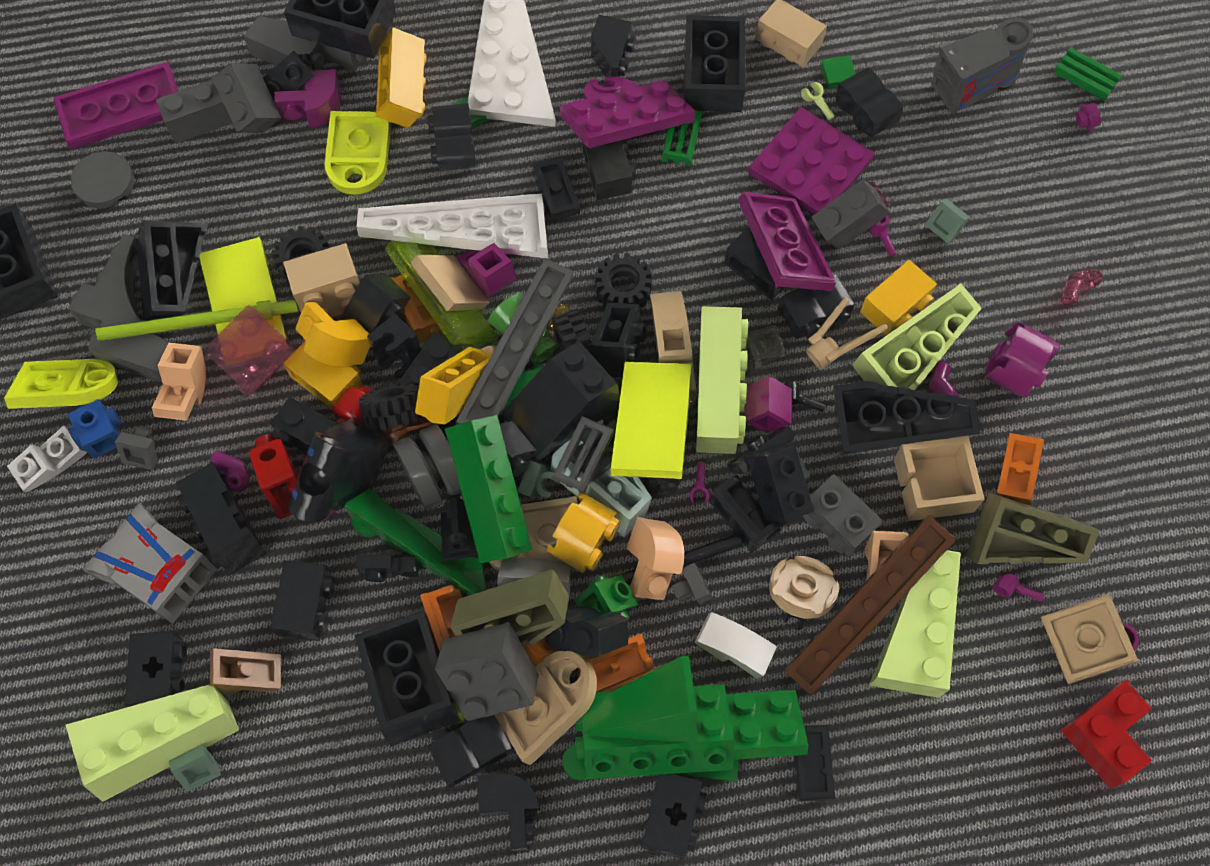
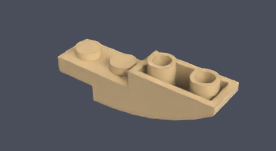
M682 292L650 294L658 363L691 364L690 396H696L692 347Z

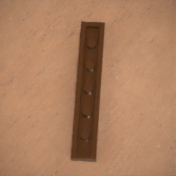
M927 515L788 664L784 671L812 696L957 539L934 518Z

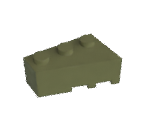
M989 492L966 556L976 564L1007 562L1010 564H1022V562H1042L1044 564L1088 563L1100 530L1086 523Z
M554 569L458 599L450 628L458 636L509 622L522 646L525 647L528 644L532 646L565 624L569 595Z

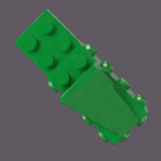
M681 656L612 692H596L593 703L588 711L575 723V731H583V737H576L577 760L584 759L586 780L733 770L734 760L808 755V741L796 690L726 694L725 684L693 686L689 656Z

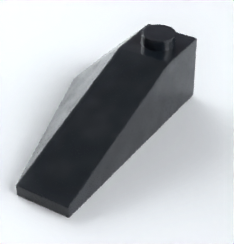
M871 381L833 386L840 455L900 447L902 444L981 434L976 401L973 399L916 391L910 388L882 385Z

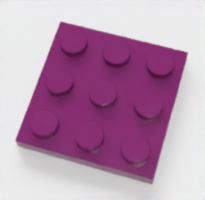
M800 107L749 166L748 174L782 196L795 198L799 207L814 215L849 190L873 161L875 153Z

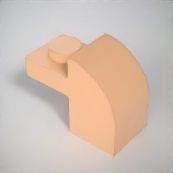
M169 342L157 365L163 385L152 406L154 417L187 421L193 406H200L206 382L205 361L201 346Z
M637 517L627 545V549L639 559L630 589L635 597L664 600L673 573L681 574L683 570V542L679 533L665 521Z

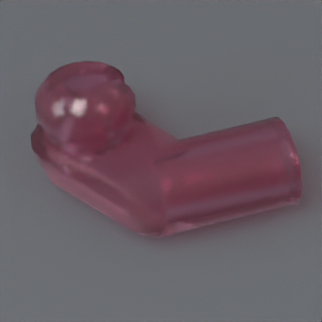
M1086 269L1071 274L1067 279L1061 297L1062 304L1075 306L1081 292L1093 289L1102 283V273L1097 269Z

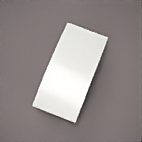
M62 426L40 447L30 445L7 466L23 491L28 492L46 483L87 453L82 445L77 446L68 431L70 427Z
M712 612L708 614L695 640L697 645L720 661L730 660L755 678L764 677L777 646L746 627Z

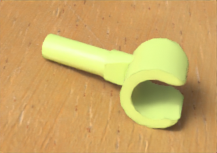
M811 83V87L815 91L814 96L811 95L807 88L802 89L801 95L805 101H814L829 121L835 117L822 97L824 89L820 83Z

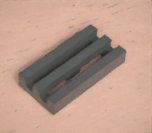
M582 416L552 476L553 480L558 483L562 482L570 488L574 487L579 492L585 494L614 435V430ZM587 427L591 428L588 439L570 475H565V471ZM599 433H602L603 435L581 480L578 481L577 478Z

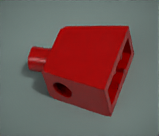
M265 434L256 439V448L250 450L249 456L259 486L280 520L292 515L288 509V502L299 475L282 440L275 439L271 434ZM287 482V485H286V486H283V487H279V486H278V485H281V484Z

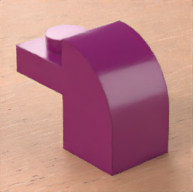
M336 69L311 70L315 75L305 83V90L275 92L274 102L281 120L307 118L310 128L327 124L330 120V112L339 111L341 104V86Z
M495 243L482 251L468 250L457 257L458 262L487 299H490L516 282L512 261Z

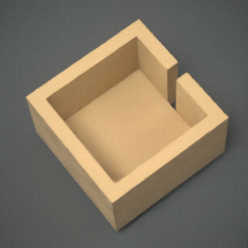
M346 243L283 262L293 296L301 312L306 302H316L330 317L342 314L360 284Z
M969 436L902 444L894 457L900 487L906 486L902 491V497L908 521L921 520L927 515L936 518L974 513L985 500Z

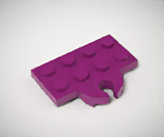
M605 76L604 87L599 86L598 80L593 79L585 85L583 100H575L572 103L560 105V116L587 148H592L694 122L695 110L665 80L638 86L633 81L622 77Z

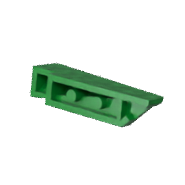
M370 488L344 505L352 519L377 534L382 541L405 556L417 557L419 565L450 585H454L455 588H459L464 594L470 596L486 590L483 567L479 559L468 557L443 561L441 535L399 508L395 511Z

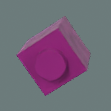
M770 376L747 386L744 413L746 423L766 434L791 424L792 389Z

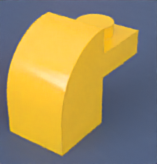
M306 302L304 304L295 328L306 340L303 351L312 358L332 366L347 367L363 364L370 348L367 338L369 333L355 319L334 321L316 302Z

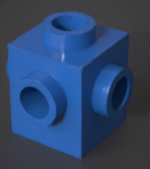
M98 399L90 404L80 405L77 410L67 414L72 424L68 431L77 446L82 445L94 459L117 448L115 441L120 435L117 427L122 425L113 407L107 409Z

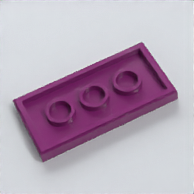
M165 62L53 97L66 144L72 150L163 121L156 99L178 92L179 89L169 62Z
M742 192L738 199L739 205L775 285L832 291L836 281L796 199Z

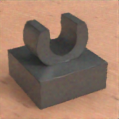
M139 426L135 430L134 435L124 432L120 433L115 443L121 463L149 470L154 469L158 462V457L155 449V440L149 438L152 429Z
M695 563L683 568L687 580L671 586L676 598L680 602L686 601L695 596L700 605L713 600L702 573Z

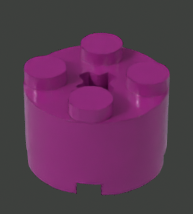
M1015 321L1004 333L1009 338H1006L1002 344L998 343L986 365L984 373L987 375L984 378L1019 397L1026 398L1033 386L1039 388L1043 384L1048 374V371L1044 368L1048 360L1051 361L1055 357L1060 344L1039 331L1019 321Z

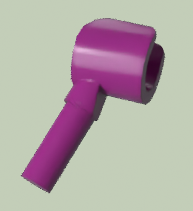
M887 215L880 220L881 224L876 223L870 227L869 232L873 236L880 237L889 256L893 257L897 252L887 232L889 216Z
M704 462L697 463L695 487L689 495L691 505H693V495L700 492L705 496L704 506L707 505L710 498L709 491L705 488L706 464Z
M1005 574L998 577L993 585V590L1005 598H1010L1015 591L1039 602H1042L1044 599V594L1019 583L1020 580L1014 574Z

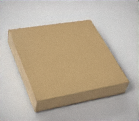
M416 255L410 262L411 266L446 311L481 310L490 303L454 255Z
M1110 594L1041 617L1068 685L1138 662Z

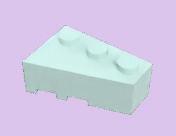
M600 420L597 423L603 424V420ZM591 428L586 429L579 445L588 439ZM570 440L553 454L550 472H555ZM570 461L565 471L567 476L570 475L574 467L572 461ZM611 468L596 480L590 482L585 492L586 495L618 513L616 519L620 520L619 523L621 525L617 532L623 537L633 529L637 517L644 518L646 516L652 499L639 477L612 476ZM580 472L577 478L578 481H580L583 476L582 472ZM560 482L575 496H577L580 493L578 489L574 487L570 488L566 486L564 483Z

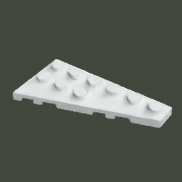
M484 0L468 97L470 114L485 115L486 119L555 127L556 119L525 1Z
M542 193L358 208L357 231L359 237L479 251L495 243L505 254L548 258Z

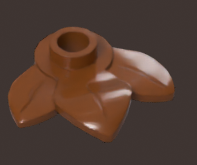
M422 416L415 422L409 421L408 425L404 426L401 424L398 425V428L394 429L388 427L387 430H381L380 433L391 439V442H397L409 436V431L421 429L433 423Z

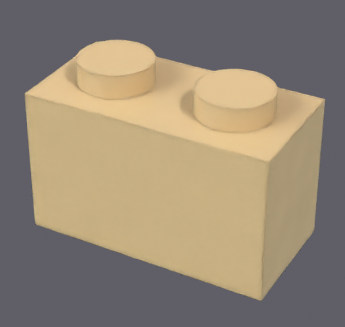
M776 0L759 19L756 40L763 46L785 56L787 60L804 67L822 46L827 26L785 1Z

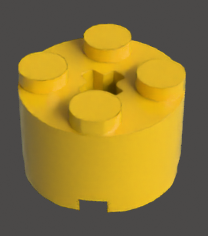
M580 492L577 496L581 503L579 505L574 502L571 503L552 536L557 539L555 548L548 544L546 552L584 573L587 568L591 571L595 570L603 556L602 551L599 550L605 539L611 542L621 524L619 523L620 520L616 519L618 514L616 511Z

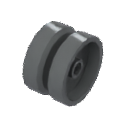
M435 423L419 430V439L424 448L422 453L416 442L409 436L392 444L413 489L425 509L440 503L442 500L437 480H440L447 493L455 495L461 492L449 442Z

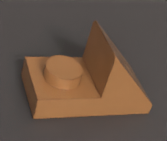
M213 648L210 650V686H215L227 697H231L241 690L276 692L281 689V654Z

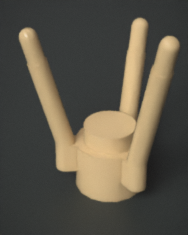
M845 297L820 329L808 339L812 346L806 349V353L815 366L822 370L841 355L886 331L888 326L883 324L840 347L831 337L823 339V335L848 304L849 299Z

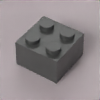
M509 622L443 640L435 670L467 721L533 706L539 674Z

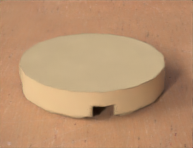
M795 556V559L787 560L786 558L781 560L774 567L769 582V590L772 599L779 608L790 615L807 619L823 616L833 608L838 598L839 584L838 580L836 582L832 576V570L824 563L807 556Z

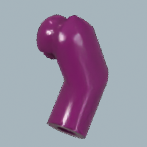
M938 361L934 366L928 384V391L930 393L960 397L954 387L947 381L951 366L948 363Z
M215 450L209 464L213 462L218 469L225 471L227 486L231 490L236 492L245 490L250 480L245 463Z

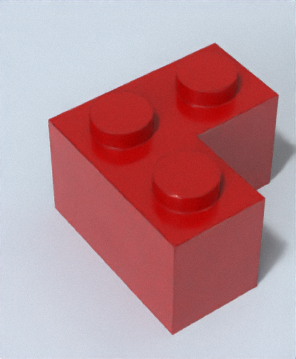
M1127 680L1110 688L1060 729L1109 788L1127 783L1152 761L1126 731L1152 709Z

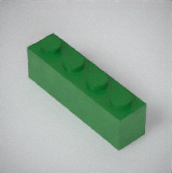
M494 415L445 428L480 563L507 559L531 551L532 546L498 416Z

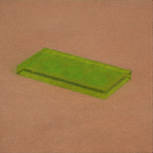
M399 241L389 242L385 247L387 254L451 344L492 345L499 338L480 310L446 311L411 266L410 262L416 255H439L432 245Z

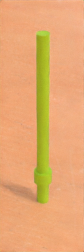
M269 300L256 302L257 305L96 328V336L98 341L254 318H259L260 321L273 319L272 316L298 312L296 300L270 303Z

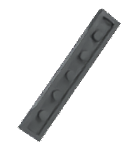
M544 258L458 417L456 425L497 415L499 418L569 286L574 271Z

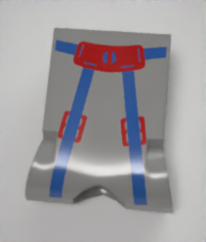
M139 502L120 524L115 535L96 552L82 570L104 582L122 587L173 624L215 573L217 568L202 553L161 526L146 507Z

